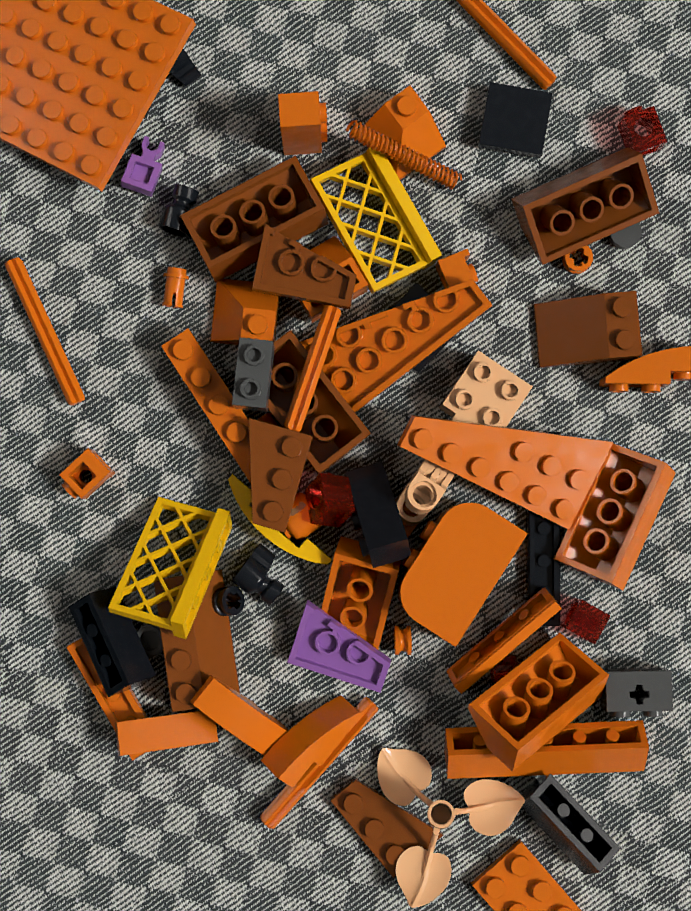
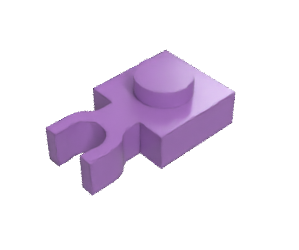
M145 136L141 145L142 155L131 154L121 179V186L152 197L162 172V164L155 161L161 158L165 149V143L160 141L158 149L151 151L147 148L149 137Z

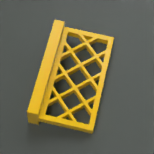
M370 147L366 153L310 179L314 190L325 207L330 221L363 274L372 294L421 269L424 270L434 265L442 256L388 158L384 154L381 155L380 152H376V149L372 150ZM362 165L368 176L366 184L348 179L350 170ZM327 180L341 183L339 196L335 197L326 194L321 183ZM346 186L363 191L360 205L343 199ZM368 193L380 197L383 202L381 212L364 207ZM340 206L358 212L354 225L341 221L338 215ZM362 213L379 219L375 233L358 227ZM383 221L396 225L399 231L397 240L380 235ZM356 234L373 239L370 254L357 249L354 244ZM378 241L395 247L391 261L374 255ZM399 248L411 252L417 263L409 267L396 263ZM372 262L389 267L387 277L377 283L370 272ZM394 269L399 271V272L393 274V270H394Z
M158 497L109 604V612L171 630L173 636L187 639L232 530L230 511L218 508L216 512ZM163 509L174 511L179 517L165 525H162L159 520ZM198 518L209 521L206 529L192 534L187 524ZM183 525L188 537L171 544L166 532ZM162 535L167 546L150 553L146 546L148 541ZM192 543L196 550L195 555L181 562L175 550ZM171 553L176 564L159 571L154 560ZM150 562L155 574L137 581L134 575L136 568ZM181 571L184 577L182 585L168 590L163 578ZM159 580L164 593L146 600L141 588ZM136 590L138 591L142 603L131 608L120 605L125 595ZM168 599L172 606L168 618L154 615L150 607Z

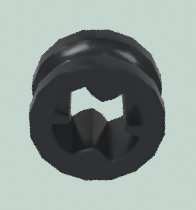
M238 587L218 588L213 594L212 606L214 611L220 616L238 615L244 608V595Z

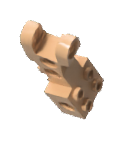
M478 350L439 409L450 415L452 421L507 427L533 386ZM424 459L396 501L402 523L406 526L419 524L427 516L428 512L438 504L455 473ZM406 502V507L418 515L415 517L406 515L403 511V503Z

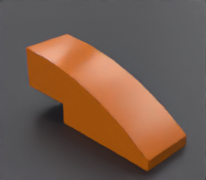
M210 675L190 701L201 712L262 755H265L289 731L281 721L261 710L252 700Z
M340 695L325 703L293 726L271 747L261 761L279 780L293 788L313 762L320 766L323 765L363 714Z

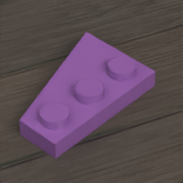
M307 600L287 663L381 693L391 659Z

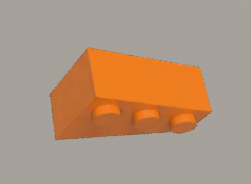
M319 92L278 94L284 155L322 153V142H328L326 102L319 103Z

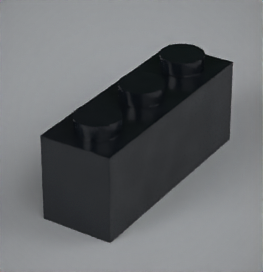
M383 462L345 472L348 485L342 486L347 505L354 503L355 510L351 511L350 515L355 531L361 529L363 537L358 538L363 557L370 556L373 568L407 559L411 555L409 542Z
M116 586L89 593L68 607L108 697L135 688L156 676L131 618L109 612L108 607L117 589Z
M552 774L536 778L523 792L522 796L525 799V803L521 808L584 875L600 873L621 849Z

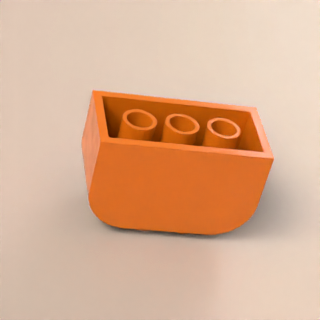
M462 503L446 509L435 522L432 520L428 521L419 535L423 542L417 550L411 548V555L402 562V565L406 568L400 576L397 588L402 608L414 621L456 647L528 533L488 507L478 503Z

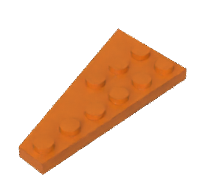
M471 279L423 298L337 328L334 332L322 371L356 413L493 305L474 280ZM314 337L300 342L307 352H309Z
M411 415L397 445L569 530L613 442Z

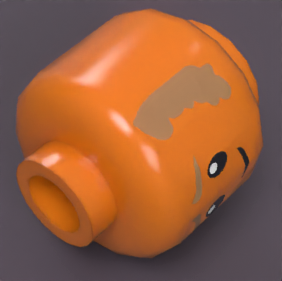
M299 492L296 494L286 532L284 533L288 539L294 537L296 540H303L322 526L323 522L320 514L324 512V509L314 495L308 499L304 493Z

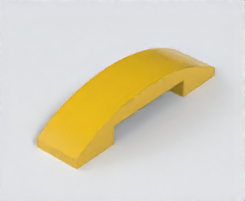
M232 474L228 479L232 493L239 507L252 523L251 489ZM253 524L273 544L296 557L327 565L332 560L308 538L298 547L280 531Z

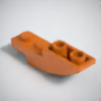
M691 346L665 349L634 359L599 380V387H609V392L612 393L628 392V387H641V393H659L661 388L671 384V375H673V380L676 381L691 380Z

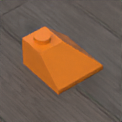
M411 85L384 103L365 124L367 127H371V130L375 129L376 132L379 131L380 134L383 133L384 136H388L393 141L396 140L398 143L406 145V148L410 147L411 150L414 149L415 152L418 151L419 154H423V156L432 158L446 148V144L429 109ZM387 156L400 180L414 171L411 170V167L407 168L402 163L398 164V160L394 162L393 158L389 159V156Z
M231 279L218 281L216 284L210 341L239 345V338L241 337L275 342L280 296L253 291V282Z

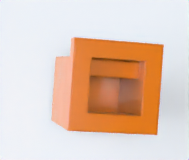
M468 249L437 261L435 267L444 289L471 279L474 282H478V276L473 264L467 265L466 262L470 256Z
M87 448L59 475L65 481L62 487L74 499L78 496L81 499H87L108 478L112 477L115 472L93 449ZM89 470L92 473V479L90 482L85 483L82 480V474Z

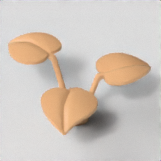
M382 748L377 762V775L382 792L389 801L399 806L409 805L417 796L429 807L427 818L434 827L428 851L420 846H412L402 852L396 863L397 881L409 906L416 908L426 905L436 899L447 887L452 871L450 860L444 854L434 853L440 829L448 828L453 823L455 815L469 813V823L476 832L485 836H495L504 832L512 824L517 813L525 803V799L517 790L505 783L491 779H481L471 783L464 791V801L468 807L453 808L445 800L433 802L421 792L430 785L432 779L431 766L427 759L412 750Z

